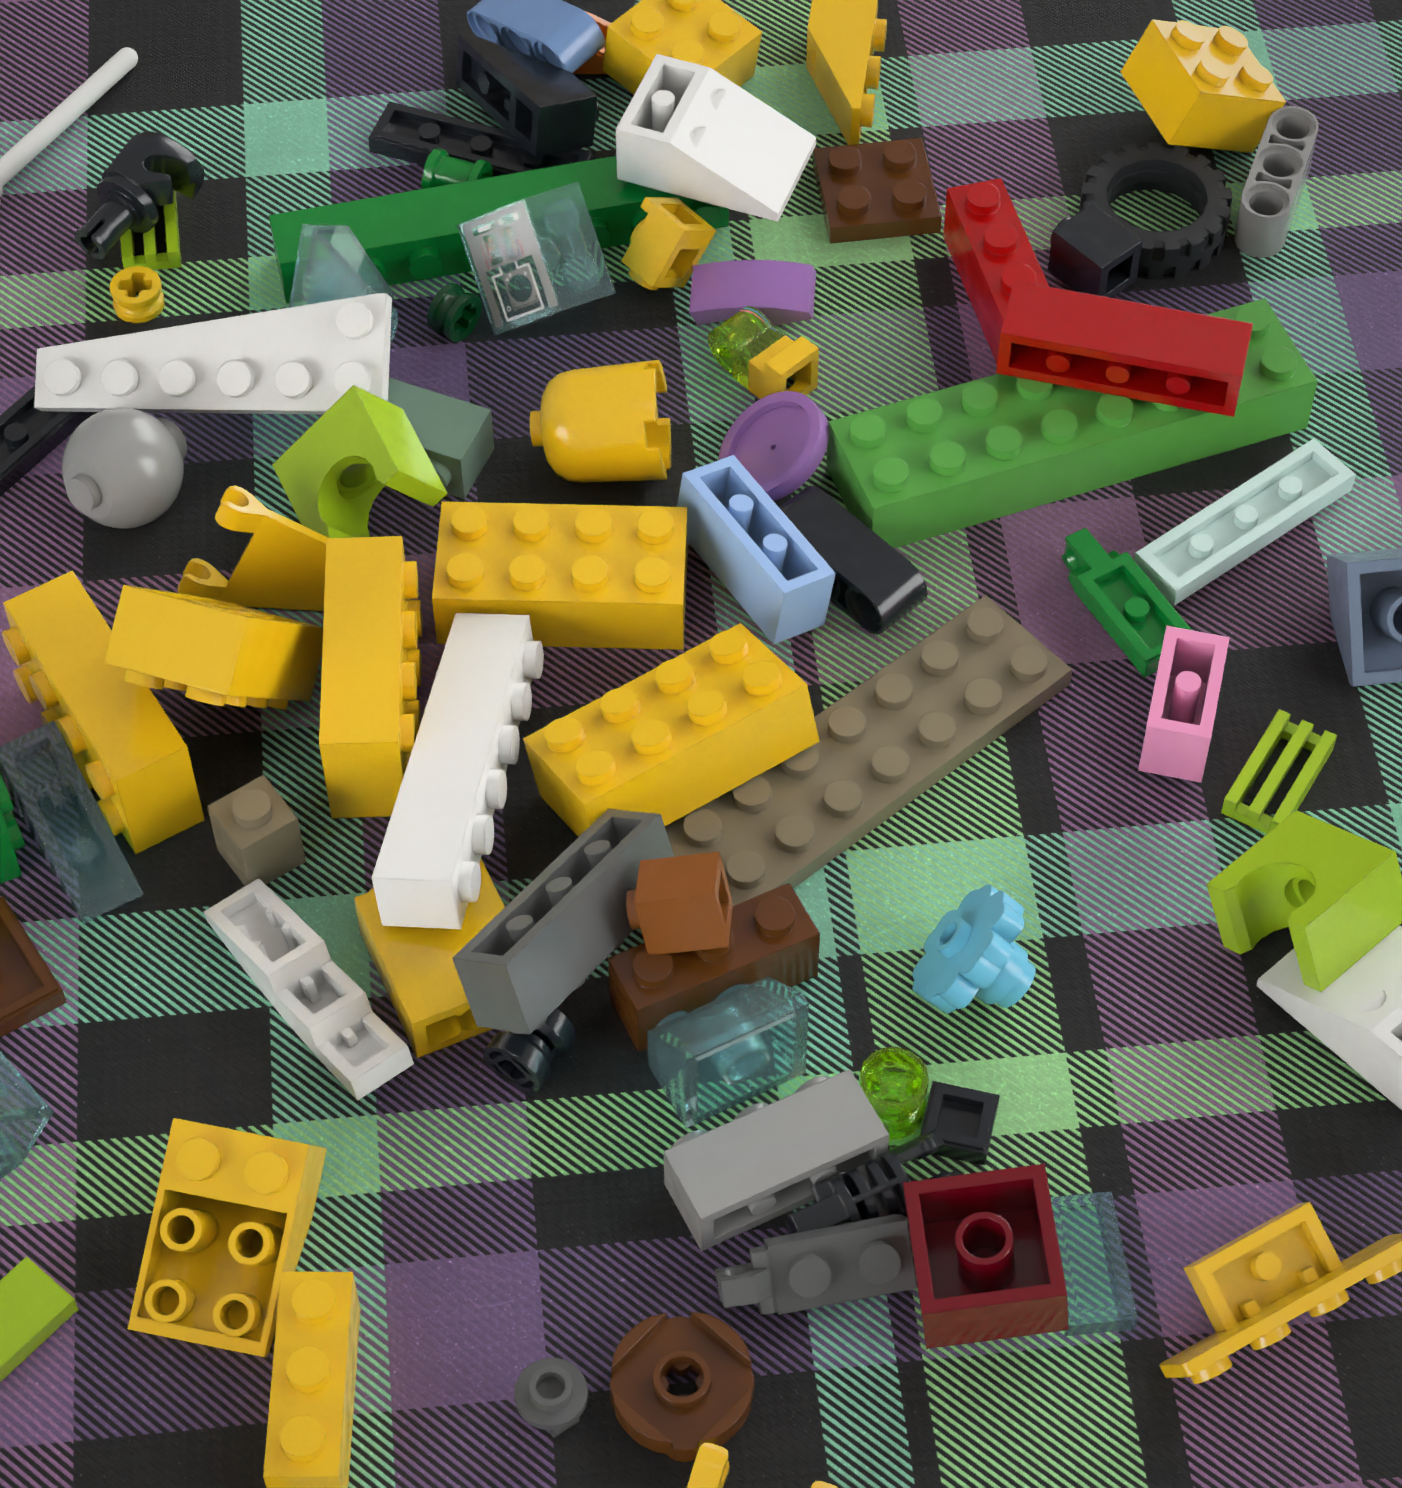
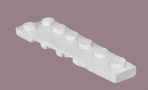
M376 293L38 348L34 408L41 411L101 412L114 408H130L145 413L323 415L352 385L388 401L392 297L386 293Z

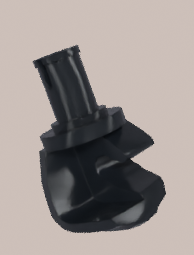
M149 131L134 135L102 174V180L99 182L96 190L102 206L83 227L75 232L76 242L87 254L97 245L98 248L93 252V257L96 259L105 258L108 251L128 229L134 232L146 233L154 227L159 217L156 206L172 204L173 189L191 199L196 197L204 182V167L189 150L162 134Z

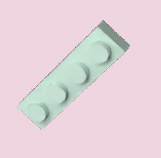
M1313 438L1137 551L1134 561L1163 596L1175 606L1350 492L1353 488L1356 474Z

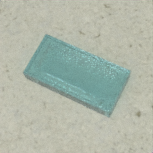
M1112 1191L1051 1197L1068 1295L1069 1330L1064 1331V1335L1074 1336L1135 1329L1138 1317Z

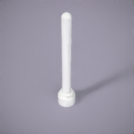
M129 47L120 49L0 158V197L3 194L2 187L136 66L138 55L135 50Z

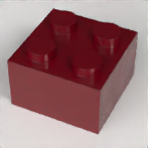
M1045 1164L903 1183L926 1349L1069 1330L1068 1295Z

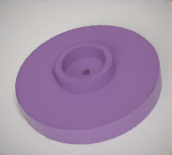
M783 391L768 395L749 406L734 421L723 439L718 460L734 455L773 501L779 500L803 485L822 461L829 441L827 418L823 411L809 397L802 393Z

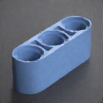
M481 0L467 12L468 23L477 37L570 71L571 73L605 46L604 35L595 20L584 10L562 0Z

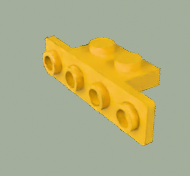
M1305 1202L1293 1206L1183 1267L1216 1332L1160 1363L1159 1366L1165 1378L1190 1377L1194 1384L1208 1381L1231 1368L1233 1364L1229 1355L1250 1344L1252 1350L1255 1351L1268 1347L1291 1333V1329L1287 1322L1308 1311L1311 1317H1317L1340 1307L1350 1299L1345 1289L1364 1278L1371 1285L1398 1274L1402 1271V1233L1388 1235L1345 1260L1340 1261L1310 1202Z

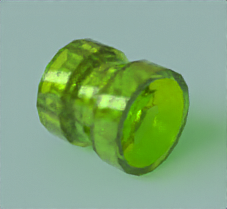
M899 1047L882 1048L871 1053L863 1062L859 1075V1085L888 1131L889 1140H902L914 1134L922 1125L926 1110L925 1097L929 1082L927 1067L916 1054Z

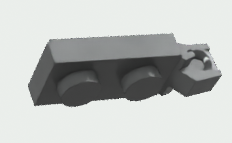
M903 1214L888 1215L763 1239V1246L749 1249L751 1263L715 1269L718 1295L723 1303V1307L729 1308L758 1303L761 1315L776 1312L778 1315L917 1289L908 1224Z

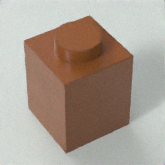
M720 851L640 860L636 888L627 890L626 908L630 927L632 930L641 929L648 954L660 955L728 947L733 901Z

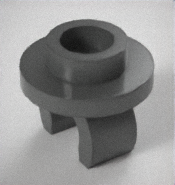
M560 1358L540 1359L527 1366L519 1375L514 1390L515 1403L518 1412L526 1422L536 1428L548 1430L552 1437L555 1438L580 1422L579 1417L585 1410L588 1400L587 1383L582 1372L569 1361Z

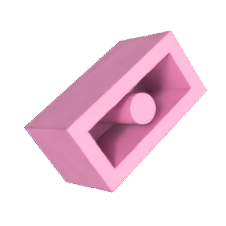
M1166 626L1138 771L1202 783L1230 637Z

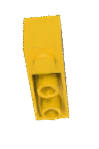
M812 0L807 27L806 68L847 144H859L862 127L872 128L875 94H867L868 89L878 90L881 56H873L874 51L884 52L887 19L877 18L878 0Z

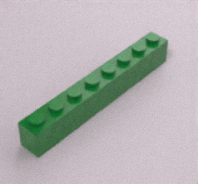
M616 156L273 214L269 215L276 262L287 304L476 271L477 269L462 225L521 202L524 203L542 259L630 244L633 230L648 214L640 207L645 197L679 198L714 229L729 226V209L617 179ZM513 213L496 219L499 227L516 221L513 218ZM499 219L504 221L503 225L499 224ZM493 220L491 222L473 228L472 232L474 236H478L480 234L491 231L498 227H493L481 233L478 232L477 228L483 227L485 225L490 224V227L495 226V222ZM511 226L501 229L500 233L509 259L520 256ZM494 233L483 236L484 243L486 241L492 258V266L502 263L503 258ZM530 255L516 261L517 263L533 261V257ZM507 262L506 265L515 264V262Z

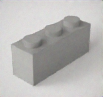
M848 1069L830 1078L828 1076L812 1078L802 1084L794 1094L772 1104L757 1103L742 1110L733 1121L708 1132L697 1130L682 1136L670 1149L664 1151V1185L700 1250L703 1251L814 1201L815 1198L810 1189L811 1186L836 1174L859 1167L876 1156L887 1152L889 1133L853 1073Z

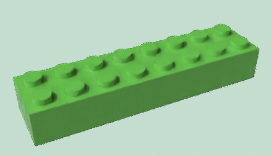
M1266 298L1207 314L1209 316L1253 323L1234 417L995 374L829 421L826 469L847 510L893 548H898L1305 429L1308 426L1318 380Z

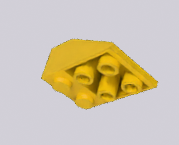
M173 1118L128 1329L250 1355L268 1357L276 1332L280 1273L295 1272L312 1221L327 1148Z

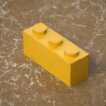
M353 1272L280 1273L263 1473L266 1488H348L361 1311Z

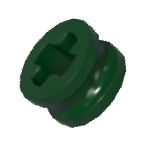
M447 284L436 294L431 302L427 314V325L435 332H444L446 338L452 342H460L476 326L482 310V301L479 296L473 293H465L464 289L458 284Z

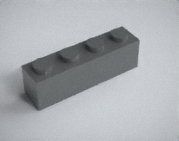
M607 809L452 958L477 1026L510 1031L515 1034H531L545 1023L547 1017L574 990L583 985L586 978L611 952L623 944L624 939L633 931L627 916L626 894L628 889L636 888L640 860L674 857L661 814Z

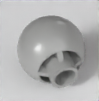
M114 408L92 415L74 430L64 449L62 477L70 502L85 516L107 527L128 529L140 527L156 520L171 507L182 486L184 475L183 459L187 454V443L182 431L169 419H157L136 409Z

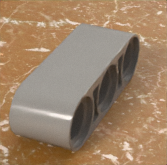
M1295 106L1281 107L1274 111L1268 119L1241 195L1234 233V242L1237 248L1249 256L1259 258L1271 257L1279 253L1285 244L1310 171L1319 122L1309 110Z

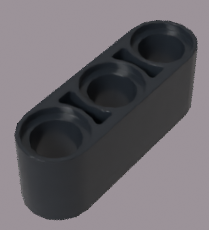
M810 485L779 507L836 573L830 601L868 632L876 635L884 632L926 600L928 595L927 586L918 569L820 488Z

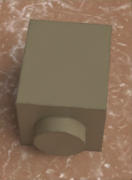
M265 775L256 778L207 806L217 850L244 886L258 878L266 885L306 862L298 818Z

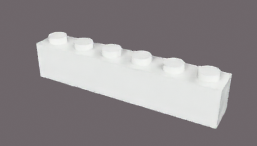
M455 614L371 877L382 926L461 929L468 902H476L478 900L481 887L479 863L482 855H490L494 842L493 814L495 809L504 808L507 796V765L516 764L518 760L520 746L519 723L520 721H528L532 706L530 685L532 679H540L543 671V645L541 641H533L529 615Z

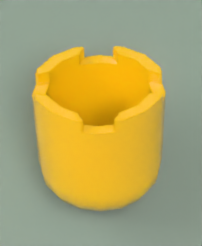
M660 360L573 369L556 375L548 382L542 394L541 410L530 412V435L533 447H544L546 460L557 475L573 482L667 479L666 470L671 469L670 418L658 419L656 393H667L664 370Z

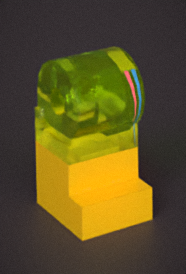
M746 306L708 333V345L717 362L732 374V378L759 399L783 391H794L808 395L817 388L819 348L803 336L793 341L773 327L760 310ZM791 377L794 380V384L786 389L787 378Z

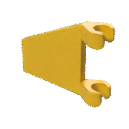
M238 486L228 487L221 498V504L216 512L215 520L226 529L253 533L229 580L210 563L194 558L187 563L177 592L214 598L244 607L324 611L326 538L328 537L267 509L247 490Z

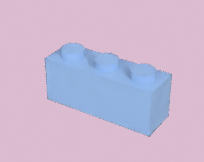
M732 455L682 473L677 507H687L688 543L773 645L824 625L836 573L738 459Z

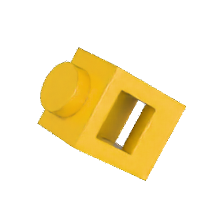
M645 197L640 207L648 214L633 230L630 237L631 244L621 262L630 268L629 276L636 283L647 289L658 290V288L684 287L693 273V265L698 264L717 230L679 198Z

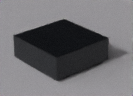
M933 1081L920 1136L938 1129L945 1144L938 1147L937 1152L933 1153L934 1155L985 1165L1000 1095Z

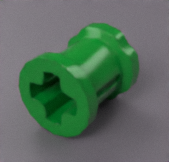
M433 149L424 166L421 182L422 189L492 177V164L482 159H479L476 163H471L449 157L447 150Z

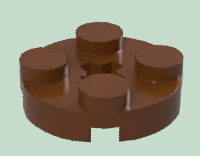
M691 1312V1318L677 1316L667 1319V1313L654 1315L635 1325L617 1346L611 1366L610 1399L612 1407L615 1410L617 1420L626 1433L647 1449L667 1454L675 1461H693L696 1459L699 1448L703 1443L722 1446L741 1429L747 1420L754 1395V1376L751 1369L749 1351L741 1337L729 1325L718 1318L698 1312ZM690 1370L698 1375L695 1380L696 1392L694 1394L674 1396L668 1393L669 1382L665 1376L671 1371L681 1377Z

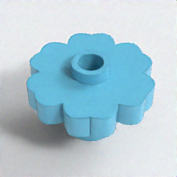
M991 884L969 892L961 902L958 910L947 912L939 921L936 929L926 939L924 943V952L926 954L920 959L913 970V991L945 1014L966 1007L974 996L985 1004L997 1003L1002 1008H1008L1017 1003L1030 988L1036 972L1034 964L1028 961L1027 951L1014 942L1024 927V918L1022 917L1024 907L1007 893L997 890Z

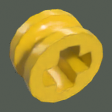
M133 266L120 270L113 276L110 282V294L113 298L114 311L119 318L131 323H145L156 318L162 312L165 300L161 279L157 272L148 267Z

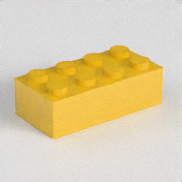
M441 502L432 592L437 644H446L456 613L529 615L533 641H541L543 647L684 650L688 559L687 507Z
M402 536L326 538L319 747L331 818L389 817L392 815L421 724L420 700L416 699L417 687H422L421 650L417 649L418 637L423 636L421 600H410L418 599V569L416 561H405Z
M73 570L3 602L10 628L2 631V637L13 660L20 666L13 670L17 684L29 704L39 700L45 709L44 712L40 713V716L54 745L59 747L66 743L73 755L68 757V762L82 790L86 792L94 788L101 800L96 802V807L110 835L114 837L122 833L134 853L138 854L204 821L187 745L149 687L124 681L126 668L104 663L112 630Z
M123 585L104 663L126 668L124 681L160 690L166 687L186 691L185 697L217 706L229 704L246 708V705L263 709L269 706L286 710L289 700L310 701L322 655L323 627L214 598Z
M741 623L716 634L711 639L685 653L661 663L653 670L619 688L608 691L602 697L562 718L552 721L544 728L523 738L540 796L578 837L607 809L661 814L664 826H667L820 742L807 683Z

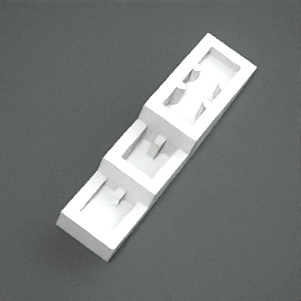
M259 878L204 911L207 922L252 981L316 1057L357 1100L363 1098L414 1064L408 1045L372 1011L366 992L331 960L325 941Z

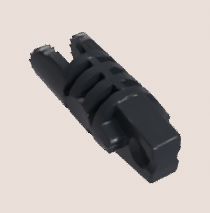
M932 1130L876 1156L859 1167L836 1174L811 1186L810 1189L816 1203L794 1212L784 1219L790 1234L906 1213L903 1183L910 1181L902 1164L913 1159H923L937 1152L938 1147L945 1144L939 1130ZM957 1169L952 1172L944 1171L929 1179L956 1176L959 1173Z

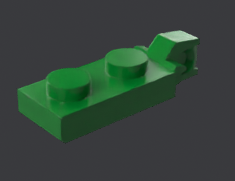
M1086 527L1066 536L1062 560L1070 570L1068 580L1074 592L1144 678L1157 672L1166 626L1192 629L1128 552L1120 555L1114 550L1107 554Z

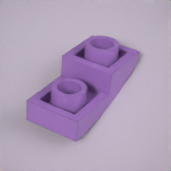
M733 260L693 265L689 314L697 325L751 316L759 328L813 319L816 270L813 265L777 260ZM744 307H746V308H751V309L757 311L758 313H760V314L766 319V321H765L759 314H757L756 312H754V311H752V310H750V309H743V308H744Z

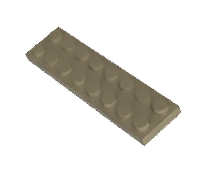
M985 595L815 716L820 742L665 826L674 857L720 851L733 906L787 883H790L794 889L1069 686L1072 669Z

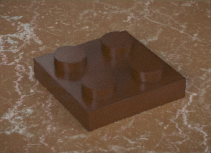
M922 138L814 148L812 165L830 244L941 233L942 215Z

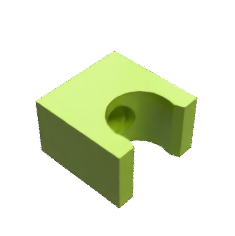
M352 385L272 464L301 525L328 538L370 537L368 530L369 512L374 499L386 486L431 507H434L448 494L404 410L355 385Z
M1297 810L1206 884L1225 948L1241 955L1252 950L1260 939L1273 931L1289 927L1303 983L1319 992L1324 991L1402 924V875L1396 851Z

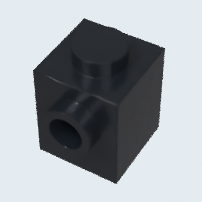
M1094 203L1075 216L1064 218L1052 231L1048 271L1073 291L1112 298L1137 281L1143 241Z

